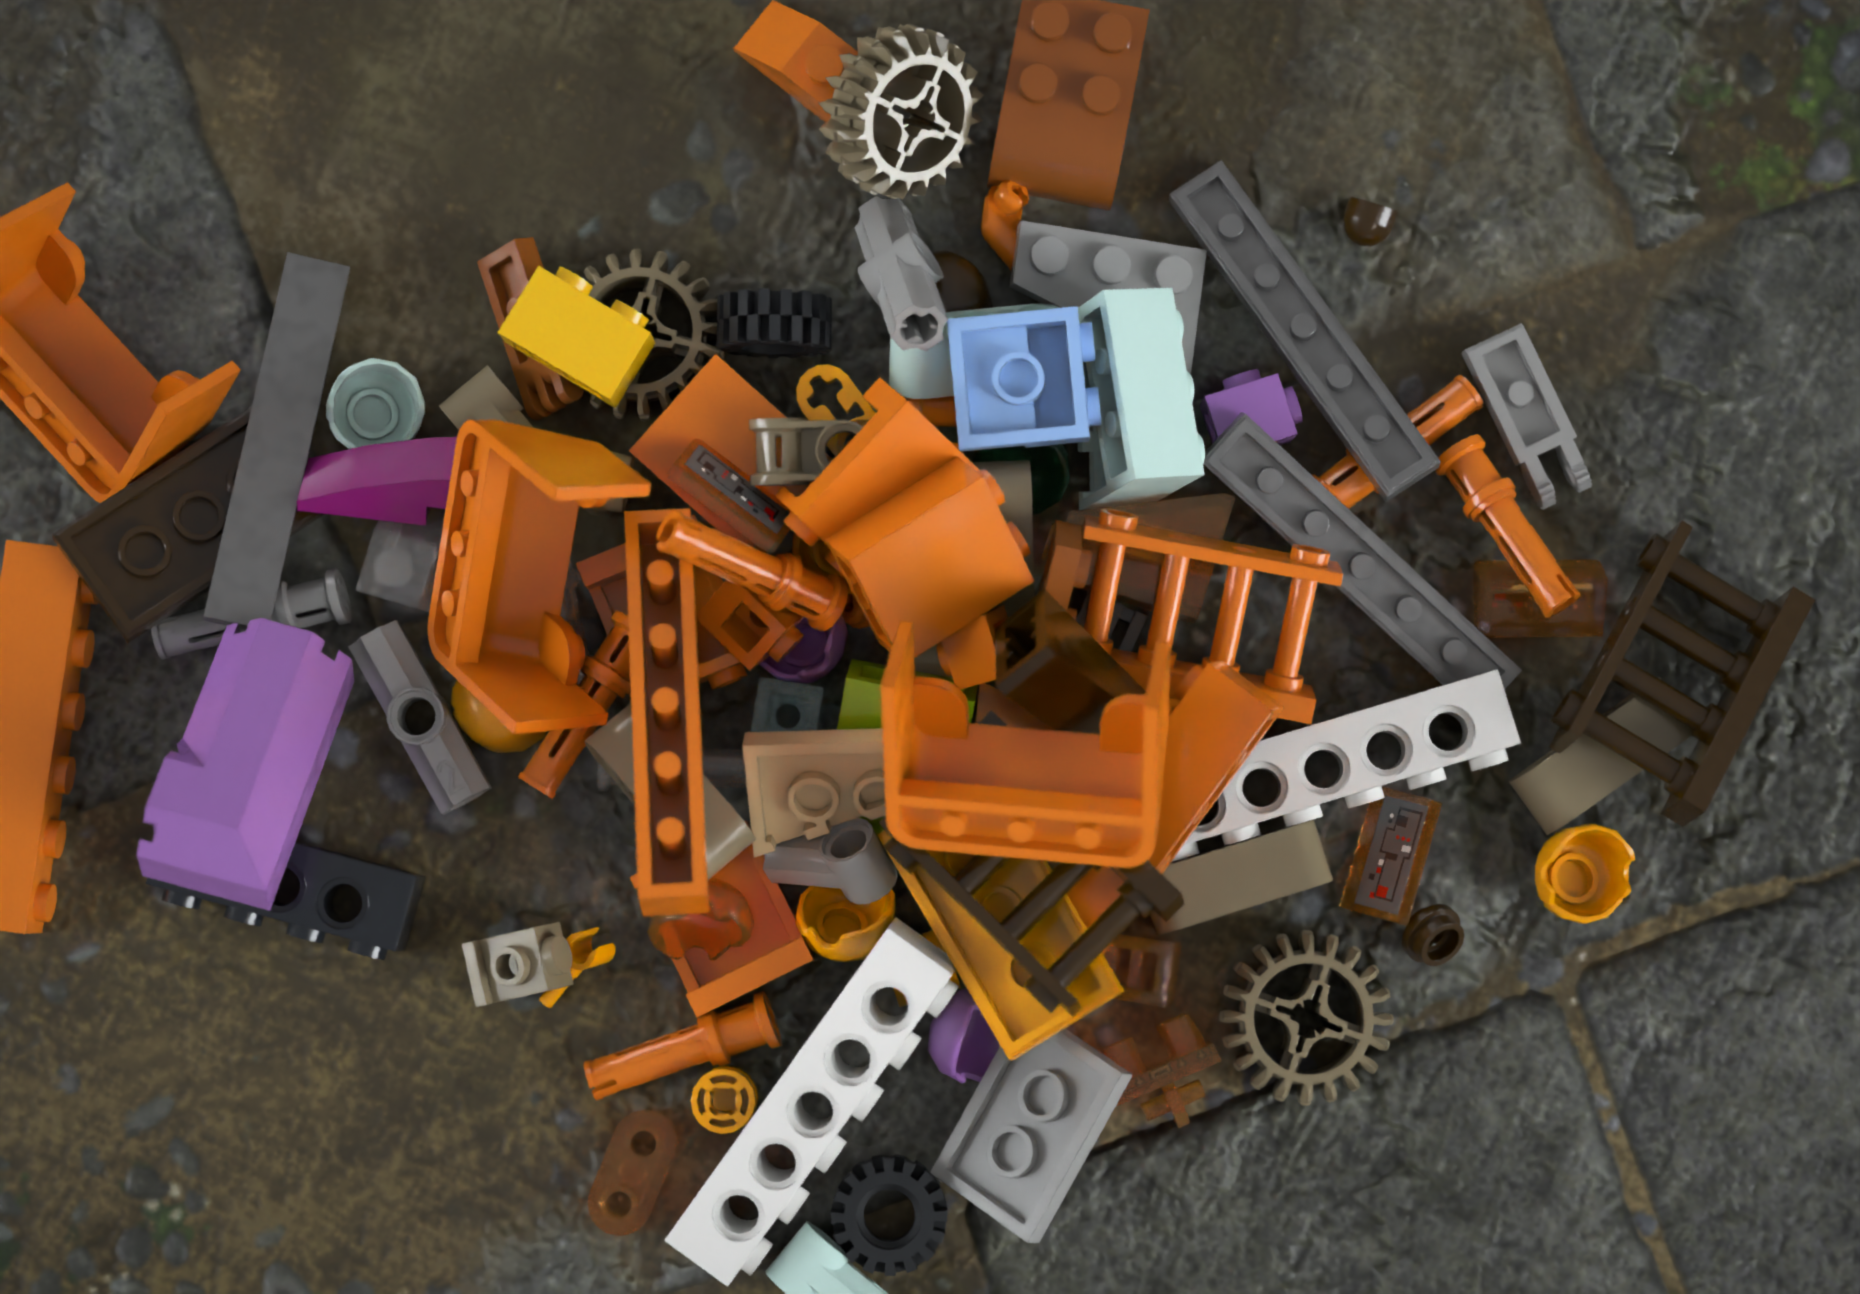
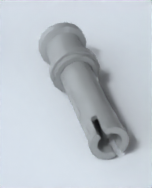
M338 568L326 570L325 577L294 585H288L284 580L280 581L271 621L300 629L330 621H336L339 625L351 623L350 599L345 581ZM205 609L166 618L152 627L151 633L158 656L165 660L183 653L218 646L226 625L204 621ZM240 629V632H246V630Z

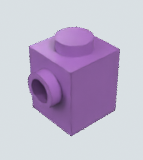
M1259 369L1249 370L1224 379L1222 382L1225 390L1206 395L1199 405L1212 444L1241 412L1248 415L1279 445L1290 443L1298 434L1295 424L1303 422L1300 404L1293 387L1283 388L1278 373L1261 378Z

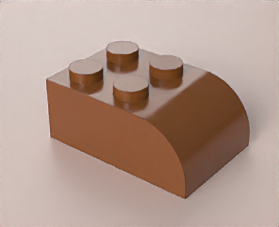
M1022 0L987 188H991L994 185L998 186L1003 180H1011L1026 187L1029 196L1102 210H1111L1135 92L1149 9L1102 0Z

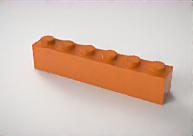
M691 508L624 511L638 899L642 916L709 913L695 565L668 553L661 552L656 548V544L659 542L656 540L657 533L665 517L672 511H679L691 518Z
M6 540L0 576V931L36 934L43 932L44 922L49 923L52 920L56 908L57 888L55 884H50L53 858L59 859L61 857L66 841V822L59 820L63 794H70L75 780L76 761L74 757L69 756L72 731L80 730L85 714V696L83 693H78L82 667L88 668L93 658L95 636L93 630H88L91 604L97 605L98 601L58 546Z
M1223 661L1209 662L1204 669L1198 664L1195 665L1182 679L1174 692V696L1180 700V703L1169 716L1158 832L1154 852L1148 859L1161 874L1164 873L1284 709L1282 705ZM1103 866L1098 872L1092 868L1067 893L1087 929L1120 896L1117 889L1124 881L1108 866ZM1109 946L1102 952V954L1106 952Z

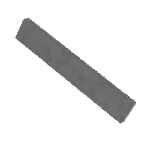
M1219 161L1169 194L1170 204L1201 247L1207 250L1206 254L1384 501H1389L1439 468L1441 462L1223 161Z
M287 252L206 603L204 621L226 626L239 623V628L246 630L250 620L259 618L272 619L297 508V499L305 473L350 273V266Z
M1241 412L1205 451L1203 464L1291 546L1301 544L1329 551L1331 553L1329 560L1338 562L1343 572L1341 586L1336 587L1442 685L1498 669L1505 690L1522 671L1248 415Z

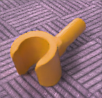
M599 927L576 932L566 938L572 953V966L570 970L573 980L578 978L583 970L609 963L614 958L616 952L614 943L599 946L595 950L592 949V938L598 932ZM568 986L543 992L539 997L540 1002L544 1006L552 1008Z

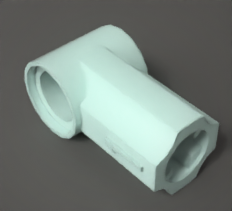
M809 1221L804 1223L765 1271L766 1275L786 1294H888L849 1262L840 1245H837L831 1237Z

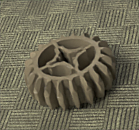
M900 24L898 29L890 26L878 27L875 39L869 36L865 38L857 37L858 55L850 53L839 55L844 67L841 76L826 77L829 84L835 90L832 99L819 103L825 112L831 114V119L819 128L826 138L832 140L825 153L833 161L840 163L838 171L846 179L859 184L860 189L874 195L879 193L891 199H904L906 194L925 196L928 184L933 186L946 185V167L951 169L963 168L958 155L962 147L976 146L968 133L971 125L983 121L977 112L972 111V106L984 96L977 87L971 85L978 71L972 68L971 64L964 62L966 52L962 51L958 45L950 43L949 39L944 38L943 34L931 29L924 31L923 28L912 24ZM893 106H899L901 110L910 113L911 117L909 119L904 118V115L892 109Z
M632 249L630 253V268L622 269L617 256L609 254L606 256V264L611 273L601 278L597 270L592 266H588L583 271L588 282L593 286L589 296L604 305L619 293L634 288H644L643 292L638 293L632 308L643 314L646 318L648 316L650 320L648 325L652 334H658L660 339L655 338L656 344L616 408L613 407V414L618 419H624L629 412L631 402H637V411L641 421H650L652 417L651 402L660 400L661 407L665 411L673 402L670 396L679 391L681 393L704 367L701 365L703 360L709 362L715 354L723 361L725 358L724 351L717 349L716 346L707 344L708 341L717 340V322H706L717 316V299L698 302L709 291V282L706 278L702 277L686 286L685 284L692 271L690 264L686 261H681L670 275L667 274L669 258L667 253L658 251L654 256L651 268L645 267L642 251L640 249ZM663 291L679 300L690 313L693 326L692 338L681 336L677 330L670 329L660 322L662 311L660 301ZM678 355L685 357L682 363L666 377L651 383L638 384L639 378H643L648 364L659 357H672L676 359ZM591 395L590 404L597 410H600L607 404Z
M1302 930L1298 937V950L1293 951L1287 935L1284 933L1274 936L1277 956L1272 958L1265 947L1261 944H1256L1251 948L1254 958L1261 965L1256 971L1242 962H1237L1234 965L1233 970L1235 973L1247 980L1243 990L1227 984L1222 988L1223 995L1239 1000L1238 1010L1223 1009L1218 1011L1219 1021L1226 1023L1238 1022L1239 1031L1227 1033L1221 1037L1222 1045L1226 1048H1233L1243 1044L1246 1051L1236 1056L1232 1061L1233 1067L1237 1071H1242L1256 1063L1259 1067L1252 1075L1250 1085L1257 1090L1264 1087L1272 1076L1275 1077L1276 1081L1272 1096L1278 1101L1283 1102L1289 1094L1291 1085L1295 1084L1297 1085L1296 1096L1298 1103L1303 1106H1309L1312 1102L1313 1085H1319L1321 1095L1325 1101L1329 1103L1337 1100V1091L1333 1080L1340 1078L1343 1085L1354 1092L1360 1088L1359 1080L1351 1071L1356 1064L1371 1074L1377 1071V1063L1364 1055L1368 1045L1383 1051H1387L1390 1042L1387 1039L1372 1035L1374 1024L1388 1026L1394 1022L1392 1014L1373 1011L1374 1003L1383 1002L1390 998L1389 989L1381 987L1368 991L1365 984L1376 978L1379 974V969L1376 965L1369 964L1355 972L1352 968L1361 955V950L1356 946H1350L1339 959L1336 958L1335 954L1339 938L1335 935L1327 934L1322 941L1320 950L1314 951L1315 939L1313 932ZM1298 964H1313L1309 977L1304 978L1299 991L1293 996L1279 998L1261 992L1267 982L1280 971ZM1331 972L1335 973L1345 983L1351 993L1356 1012L1355 1024L1334 1016L1329 1009L1327 999L1330 986L1327 983ZM1310 999L1313 1001L1312 1012L1321 1016V1020L1333 1023L1335 1028L1331 1030L1319 1025L1316 1029L1307 1027L1308 1034L1298 1035L1299 1023L1290 1019V1015L1277 1011L1275 1007L1281 1005L1293 1010L1296 1005L1304 1008L1303 1000ZM1255 1010L1274 1017L1282 1025L1284 1038L1281 1049L1284 1051L1279 1065L1267 1055L1258 1040L1254 1024ZM1330 1037L1349 1043L1345 1050L1329 1064L1313 1070H1299L1302 1058H1307L1311 1046L1319 1039Z

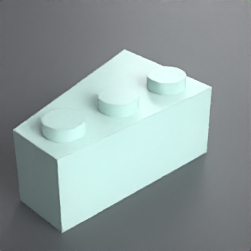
M1173 288L1102 290L1078 308L1079 323L1092 322L1095 361L1083 362L1085 388L1098 387L1102 426L1089 427L1090 442L1078 443V452H1089L1090 491L1079 492V512L1100 511L1101 509L1147 508L1204 475L1205 446L1202 437L1197 433L1192 405L1194 383L1192 376L1186 370L1182 347L1184 325L1182 316L1175 306Z

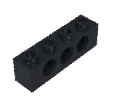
M298 841L294 844L286 868L291 869L298 876L300 881L299 894L293 902L287 905L280 903L275 898L270 911L147 877L146 884L164 889L161 900L199 910L202 899L226 906L223 916L225 918L245 924L261 926L264 916L288 922L285 934L323 943L325 934L329 933L350 939L348 951L380 960H385L388 950L395 952L406 950L426 879L424 875ZM346 884L355 887L362 897V909L359 915L349 922L339 918L333 909L335 893Z

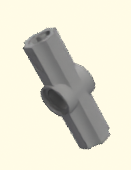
M875 196L859 207L860 218L855 226L866 260L865 263L858 267L859 276L869 294L880 306L890 337L902 350L919 348L927 351L944 339L942 331L948 320L936 286V282L943 278V272L928 246L919 237L912 213L899 198L882 199Z
M399 620L377 627L348 646L387 716L386 720L390 731L403 744L442 815L464 806L492 788L453 719L450 704L439 694ZM428 700L436 713L435 722L426 733L414 735L407 728L405 722L406 712L414 702Z

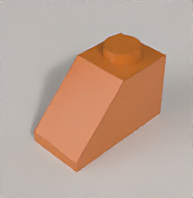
M774 0L770 2L734 47V51L825 123L831 119V114L825 112L819 103L832 99L835 90L829 84L826 77L841 76L844 67L839 55L848 53L858 55V51L821 22Z

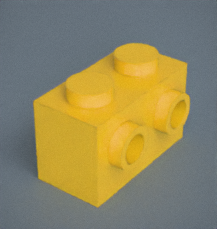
M538 266L500 327L498 334L508 345L616 408L656 344L651 332L644 329L649 319L619 300H615L611 308L592 298L589 294L593 286L564 267H560L554 275Z

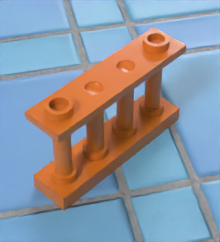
M1101 509L1099 517L1084 516L1082 526L1083 538L1101 542L1084 629L1146 692L1156 642L1170 643L1169 698L1178 699L1174 696L1176 688L1186 674L1197 665L1176 660L1177 653L1172 651V645L1190 558L1228 565L1210 657H1203L1202 664L1198 665L1204 669L1209 662H1225L1284 707L1277 718L1306 724L1312 723L1317 699L1312 685L1303 684L1304 677L1298 673L1317 583L1341 586L1343 572L1338 562L1329 560L1331 554L1329 551L1318 547L1294 544L1292 545L1291 553L1143 526L1137 524L1139 516L1115 509ZM1126 546L1164 553L1146 645L1139 646L1138 653L1113 648L1114 641L1108 638ZM1254 570L1292 577L1273 669H1266L1265 676L1239 672L1241 666L1235 662Z

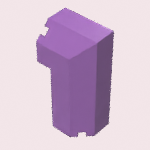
M264 618L250 620L246 632H240L239 623L226 626L183 739L177 744L179 753L170 751L166 755L147 801L143 822L153 824V831L155 833L153 842L142 839L139 841L137 859L142 876L270 911L355 681L352 659L339 650L334 661L321 652L325 640L315 633Z

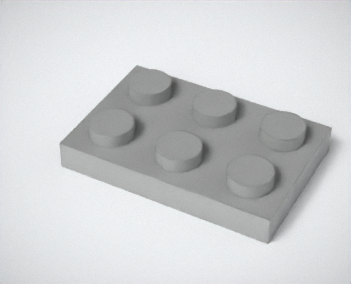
M1066 1029L1061 1030L1015 1060H1009L1000 1045L930 1173L1025 1242L1039 1243L1133 1074Z

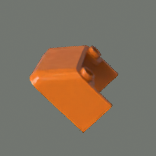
M67 182L0 217V399L95 501L101 503L175 456L212 421L241 369L232 360L202 379L182 370H175L161 378L159 382L151 375L78 295L85 281V259L79 247L73 241L67 239L59 230V226L76 193Z
M497 419L468 420L462 424L457 435L429 610L427 631L432 654L455 679L513 734L607 725L609 713L577 685L579 671L585 662V646L582 638L575 632L573 627L560 616L579 506L582 508H600L606 504L609 498L649 496L651 483L598 442Z
M900 621L880 686L886 823L890 833L902 844L923 850L1120 868L1134 867L1146 862L1154 852L1159 824L1169 721L1170 643L1156 642L1147 694H1128L1111 700L1102 712L1100 734L969 723L968 700L959 687L944 679L915 676L913 622Z

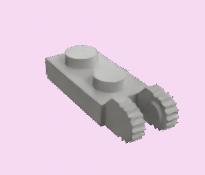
M1521 323L1465 349L1461 355L1515 467L1520 465L1523 479L1540 509L1548 508L1557 502L1554 487L1538 456L1550 450L1556 449L1558 462L1564 476L1576 493L1590 488L1592 485L1590 474L1574 442L1577 435L1524 325Z

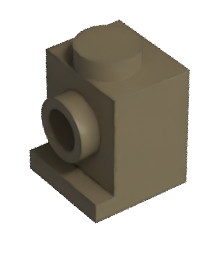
M560 922L462 944L475 1007L574 985L570 970L572 966V953L567 940L563 937Z

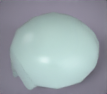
M376 358L355 363L342 371L333 383L326 402V418L329 421V427L335 439L348 449L372 444L413 440L421 427L425 415V400L417 378L397 362Z

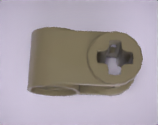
M807 418L750 419L749 430L756 433V473L750 475V486L809 485V482H813L830 464L825 453L826 445L830 438L844 432L856 436L863 426L847 420L808 421ZM777 437L782 438V466L780 468L776 466Z

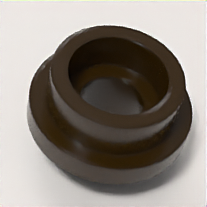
M1445 904L1431 905L1415 912L1408 920L1402 936L1404 952L1412 960L1424 962L1429 966H1439L1452 959L1460 950L1465 936L1464 930L1460 926L1458 914Z

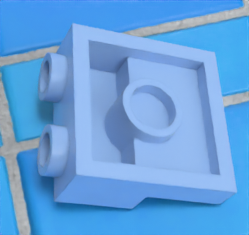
M1078 306L947 320L960 452L1024 445L1025 448L1090 442L1089 427L1102 426L1098 387L1085 388L1083 362L1095 361L1092 322L1079 323Z

